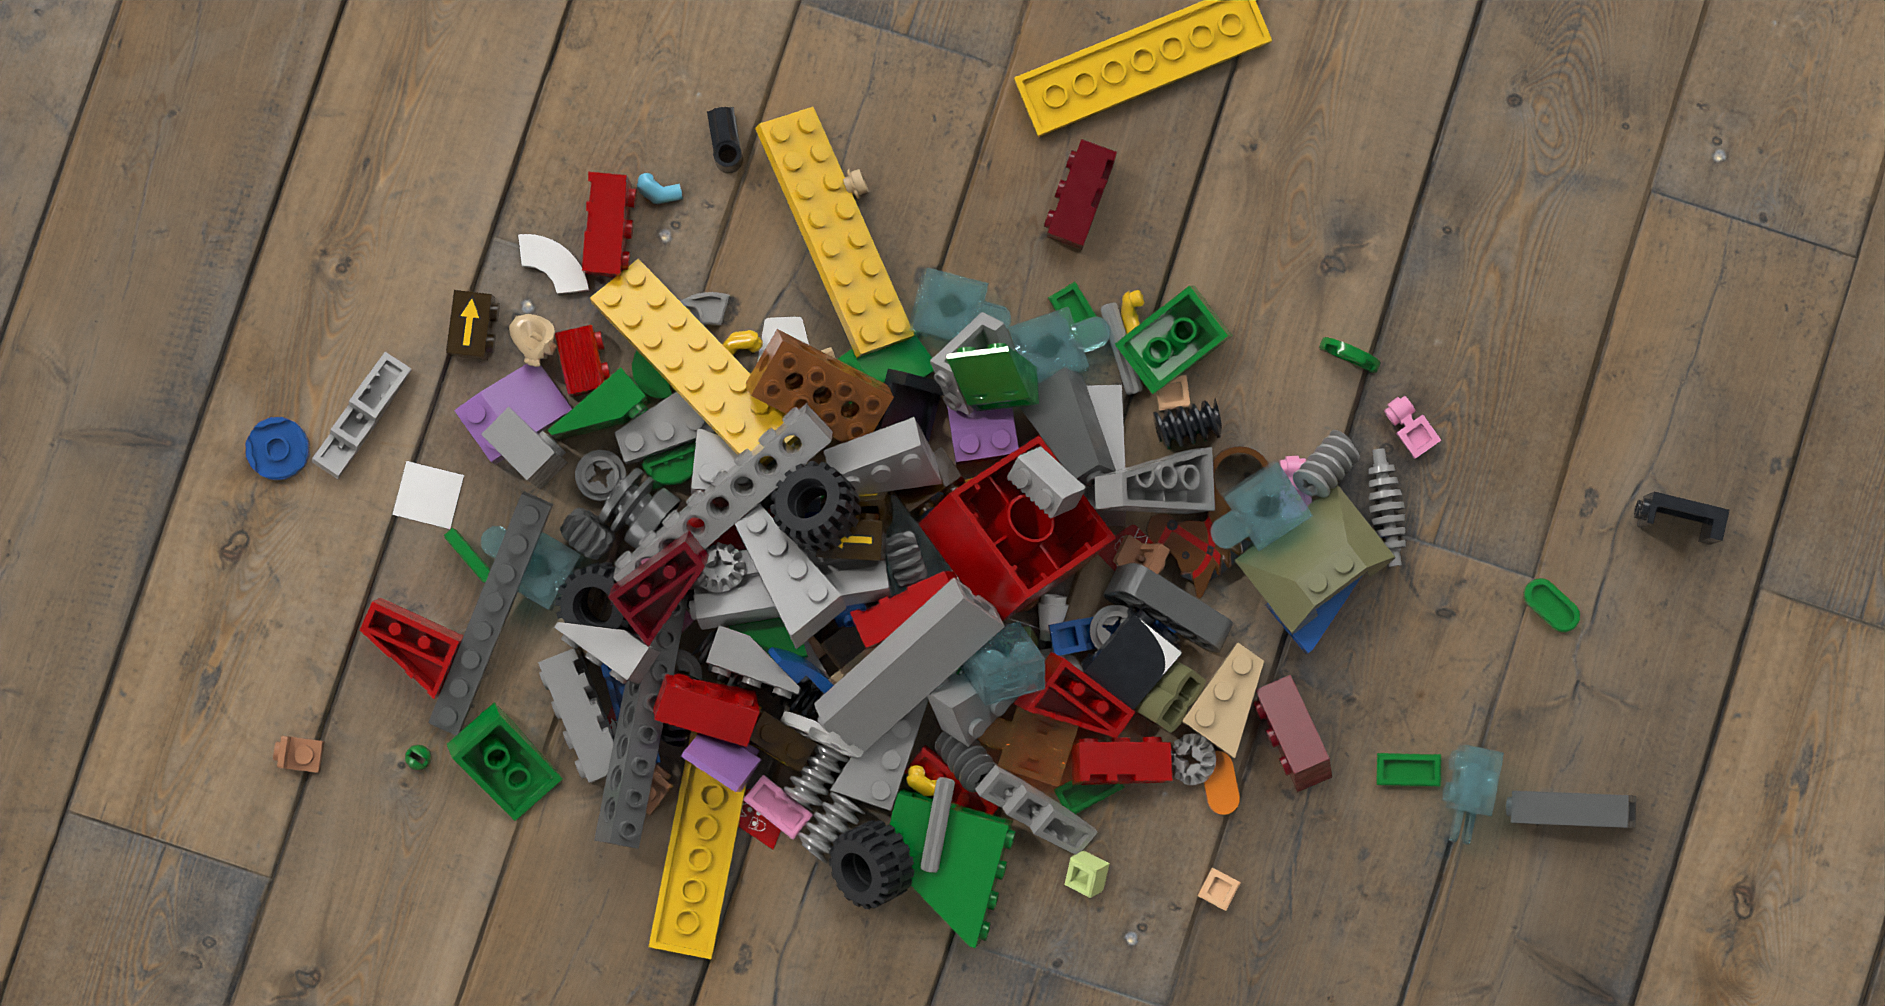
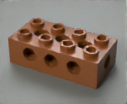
M779 329L775 331L745 383L750 396L786 414L795 407L801 409L807 404L833 431L832 437L844 443L874 432L894 398L887 384ZM798 373L793 379H786L788 375ZM825 387L821 393H814L816 389ZM853 401L850 406L842 407L844 403Z

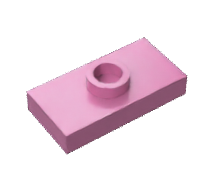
M762 775L743 799L793 840L813 816L811 812L787 795L765 775Z

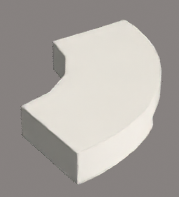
M531 234L518 235L522 267L536 268L546 273L553 281L558 295L589 291L588 281L581 265L565 247L543 236Z
M785 711L780 720L806 738L826 745L842 755L858 758L864 752L854 744L851 746L847 745L838 734L833 731L831 733L827 732L818 722Z

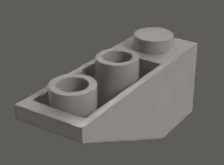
M557 622L554 627L563 633L561 640L575 649L581 646L587 651L585 655L587 659L600 667L603 663L610 667L612 670L609 674L623 684H626L627 681L640 684L660 654V651L650 645L648 647L639 636L625 630Z
M719 625L706 663L713 666L711 672L730 678L731 672L744 676L743 683L760 688L762 683L773 686L772 693L791 699L792 693L800 696L802 689L749 635Z

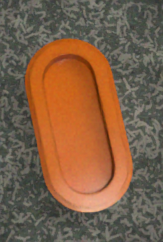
M1215 751V769L1210 778L1204 782V787L1211 810L1217 814L1226 815L1232 813L1238 807L1240 796L1231 758L1224 752Z

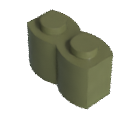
M1175 661L1134 710L1148 721L1171 733L1181 724L1187 713L1188 706L1194 703L1200 696L1206 680L1191 668Z

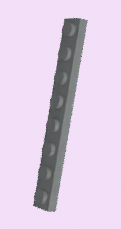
M525 491L521 494L428 722L429 724L454 735L461 732L554 504Z

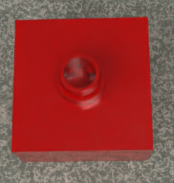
M1040 435L950 492L919 523V526L955 572L962 584L970 588L973 595H980L994 605L1002 622L1078 572L1116 539L1084 494L1075 508L1056 517L1049 518L1048 514H1044V509L1040 510L1039 506L1035 505V501H1031L1030 497H1026V493H1022L1021 489H1017V486L1013 485L1012 480L1008 481L1007 476L1017 458L1040 446L1059 462Z

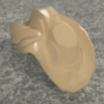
M525 314L516 316L509 325L510 336L517 348L524 354L525 363H528L530 366L540 367V359H547V355H553L557 345L553 342L555 336L554 326L549 320L541 316Z

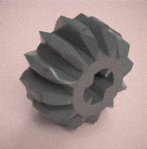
M578 507L564 519L560 527L561 534L569 542V545L573 546L578 552L580 551L586 557L598 560L613 546L612 544L616 539L615 534L607 524L603 525L597 520L599 516L594 515L590 510Z
M911 531L899 532L886 539V555L897 584L902 587L911 586L927 578V567L915 534Z

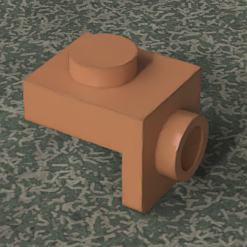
M1125 535L1113 562L1118 566L1129 563L1140 564L1159 574L1165 567V559L1170 550L1161 543L1143 544L1133 536Z

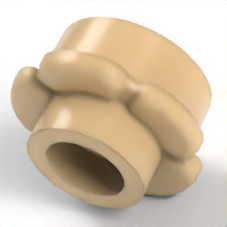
M848 169V176L843 179L847 192L852 193V195L855 194L860 199V195L869 192L866 181L860 169L852 172Z

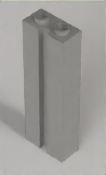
M798 546L842 595L845 606L878 602L879 599L886 596L889 599L892 598L887 556L886 560L816 557L815 551ZM747 550L739 551L745 561V573L736 587L726 592L716 593L704 589L696 580L689 589H694L695 593L694 600L689 601L692 620L697 619L702 630L716 628L719 625L729 626L780 617ZM719 556L718 560H716V565L710 568H714L718 578H720L722 568L727 567V565L723 564Z
M953 578L814 703L819 714L817 718L819 724L827 732L831 733L833 731L838 734L847 745L851 746L854 744L865 752L1005 627L995 606L980 595H973L970 588L957 579Z

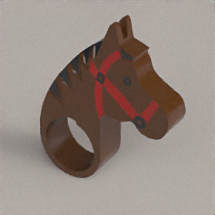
M1234 446L1226 448L1215 455L1213 458L1215 511H1207L1204 520H1184L1178 523L1170 515L1158 513L1151 516L1147 522L1146 531L1149 539L1153 543H1161L1170 550L1169 553L1174 556L1177 566L1181 570L1179 575L1193 581L1195 594L1198 598L1204 595L1210 580L1225 572L1235 563V559L1243 554L1260 530L1268 512L1272 496V472L1265 457L1252 448ZM1234 453L1250 455L1259 463L1263 472V484L1259 493L1253 499L1247 501L1246 505H1243V503H1233L1232 506V502L1224 499L1215 485V472L1219 463L1225 457Z

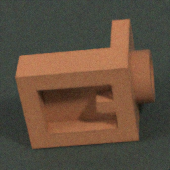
M281 736V742L277 741L275 743L273 760L278 761L277 768L320 773L325 741Z
M657 764L654 769L646 813L652 815L674 785L669 781L672 775Z

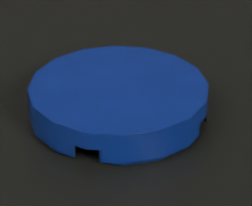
M270 417L259 422L253 428L245 443L246 457L250 466L259 475L271 480H286L297 475L305 467L310 455V443L305 431L296 422L284 417Z

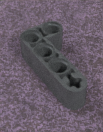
M1136 563L1118 566L1103 594L1104 598L1114 605H1121L1127 608L1132 606L1146 610L1159 622L1203 649L1214 653L1221 651L1233 626V622L1226 616L1147 567Z

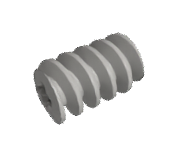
M1332 430L1329 436L1323 440L1322 444L1317 446L1314 453L1309 455L1307 461L1302 463L1299 470L1294 472L1293 482L1301 492L1308 496L1328 497L1330 489L1336 488L1337 480H1343L1345 472H1349L1353 467L1352 464L1359 461V453L1347 435L1341 431Z
M816 745L814 748L816 756L810 755L808 758L809 767L804 766L800 772L802 778L791 776L790 780L796 787H784L783 789L787 795L812 810L811 804L817 806L822 804L817 794L828 795L829 791L824 783H835L836 780L831 775V772L841 774L843 771L837 762L848 763L850 760L846 755H842L826 745Z
M835 792L830 793L834 801L833 805L826 802L822 803L826 814L815 812L814 816L818 824L809 822L806 824L810 835L801 832L798 834L802 845L825 864L827 860L823 852L829 854L830 847H832L831 842L839 837V832L845 833L850 831L847 822L858 824L859 820L855 812L866 814L844 795Z

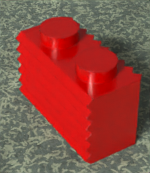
M587 325L555 333L566 388L570 397L593 392L611 376L608 362L602 363L600 350L605 349L601 331L595 332L593 325Z

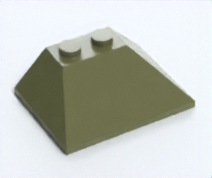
M1337 484L1336 488L1330 489L1328 497L1317 498L1236 558L1235 562L1293 635L1318 616L1317 608L1364 573L1371 577L1393 561L1395 556Z

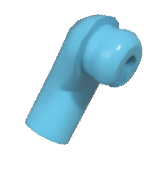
M643 173L638 177V191L654 204L683 199L680 184L663 187L653 179L654 177L650 173Z

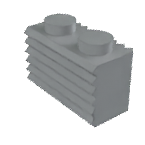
M1041 446L1020 455L1007 476L1008 481L1012 480L1013 485H1016L1017 489H1021L1022 493H1026V497H1030L1031 501H1035V505H1038L1040 510L1044 509V514H1048L1049 518L1056 517L1075 508L1086 490L1082 483Z

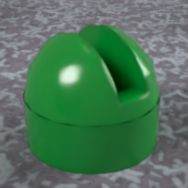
M413 745L405 754L406 764L413 770L427 768L432 760L430 750L423 745ZM412 751L425 759L423 764L410 757Z

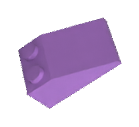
M527 363L479 392L454 411L490 462L497 465L505 458L481 434L508 407L538 434L563 418L572 408L543 367L530 366Z
M947 406L956 465L1001 459L1018 449L1012 408L976 411L973 409L974 411L967 415L959 410L954 411Z
M701 733L696 736L681 755V757L734 792H741L762 759L756 756L759 750L749 743L745 747Z

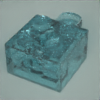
M927 267L921 274L909 322V331L920 336L949 343L981 312L1004 322L1006 329L1010 326L1011 315L1006 307L985 301L989 283Z
M1069 306L1008 327L1015 351L1037 366L1038 384L1065 367L1079 374L1088 371L1089 364L1085 352L1104 346L1110 336L1109 326L1101 317H1091L1074 323Z
M1274 460L1221 495L1231 511L1213 522L1210 528V535L1212 540L1224 549L1232 548L1249 537L1255 548L1260 551L1313 515L1280 464Z
M492 526L482 534L481 547L486 554L496 558L506 529L500 526ZM542 532L518 592L552 611L556 604V598L562 595L558 593L559 587L566 584L564 580L569 575L574 574L584 556Z
M1020 622L1004 625V628L960 666V669L985 706L1045 689V658Z
M1458 745L1456 751L1452 750L1448 769L1453 770L1451 782L1445 783L1442 801H1447L1446 808L1454 810L1449 841L1457 842L1464 812H1466L1462 833V844L1469 845L1472 839L1476 814L1492 816L1504 756L1503 752L1469 745Z

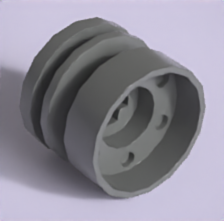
M638 467L614 487L605 500V505L597 519L603 525H606L616 516L610 528L614 533L619 531L625 524L630 526L624 540L635 549L640 547L639 541L648 532L653 530L656 533L664 526L662 524L663 520L671 512L677 510L681 503L679 498L665 488H662L652 497L649 493L655 480L651 477L645 480L639 487L638 485L644 476V472Z

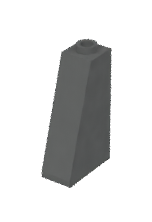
M1065 367L1039 383V404L1020 406L1021 410L1064 468L1080 483L1091 488L1095 487L1096 476L1116 471L1083 375Z
M1512 791V797H1507L1506 815L1511 816V823L1636 828V796Z

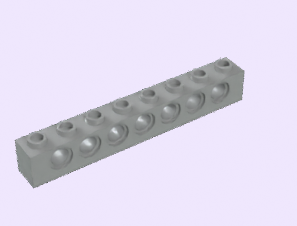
M807 404L801 409L795 407L783 417L782 421L784 423L776 430L773 428L768 429L758 439L760 444L752 451L747 448L741 452L734 460L735 465L727 472L725 469H722L711 479L710 483L712 485L704 492L697 490L686 501L687 506L680 512L677 510L671 512L663 520L662 524L664 526L656 533L653 530L648 532L639 541L640 547L633 553L626 551L615 562L616 568L613 578L617 582L642 565L641 561L643 559L651 558L667 547L664 542L666 539H678L687 531H690L700 545L706 549L777 488L776 484L778 481L781 480L783 482L786 476L784 474L788 470L791 472L796 471V465L801 463L804 465L832 441L833 431ZM789 435H795L800 438L801 443L797 446H790L786 444L784 438ZM764 456H771L776 459L777 464L767 467L760 462V459ZM745 476L750 478L753 484L749 487H742L737 484L736 479ZM716 497H723L728 501L729 505L720 508L715 506L712 500ZM700 518L704 521L705 525L695 528L689 524L688 520Z

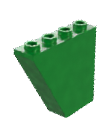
M903 788L897 794L890 825L895 828L897 834L900 833L902 835L905 845L908 844L909 854L913 857L914 864H912V868L914 869V877L911 878L913 881L911 886L969 947L976 948L981 940L986 941L991 923L987 922L986 919L989 910L994 911L998 901L999 892L994 890L997 879L1003 880L1008 862L1003 861L1005 849L1011 850L1016 831L1011 830L1013 821L951 803L939 869L936 872H926L921 869V861L933 797H926L920 793Z

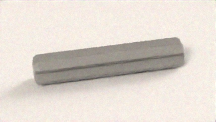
M1116 303L1103 305L1101 307L1102 317L1127 395L1139 393L1143 388L1140 377L1115 346V343L1126 335Z
M939 777L936 781L921 861V869L926 872H936L939 869L955 784L954 780L950 778Z

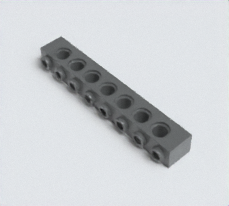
M687 594L681 599L667 622L664 623L650 644L660 651V654L640 684L627 681L625 684L594 841L639 849L663 728V722L654 720L653 708L665 674L673 675L689 597Z

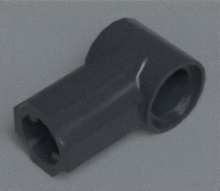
M734 107L714 108L707 111L713 157L720 171L733 173L739 170L743 163ZM725 150H733L737 153L735 160L730 163L721 161L720 155Z

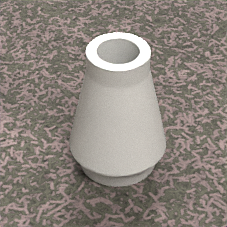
M1044 594L1037 603L1039 626L1041 628L1040 640L1051 641L1048 625L1064 622L1069 606L1066 604L1065 596Z

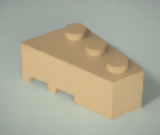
M1235 643L1182 720L1184 725L1209 740L1211 744L1232 759L1236 757L1264 660L1240 643Z

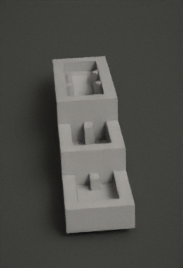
M384 352L350 398L349 405L330 429L329 436L312 457V463L339 479L410 374L411 368L387 352Z
M996 765L975 788L980 797L1002 807L1008 816L1029 826L1035 835L1075 855L1081 852L1098 833L1094 827L1069 809Z

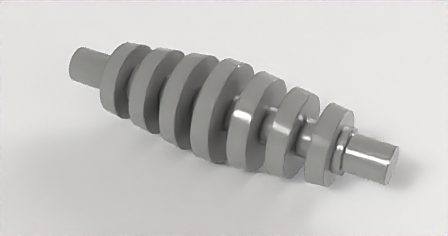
M1385 448L1372 450L1374 464L1373 467L1368 468V475H1376V479L1369 481V488H1378V492L1370 493L1369 501L1379 500L1380 504L1370 506L1369 510L1371 514H1382V517L1374 518L1372 522L1373 526L1383 525L1384 530L1375 532L1380 538H1385V545L1395 556V559L1389 563V567L1402 565L1400 551L1401 548L1406 547V540H1398V536L1405 534V527L1396 528V523L1404 522L1405 514L1394 515V511L1405 509L1404 502L1392 501V498L1402 496L1401 489L1391 490L1390 487L1399 484L1397 477H1389V473L1395 472L1394 465H1389V462H1387Z

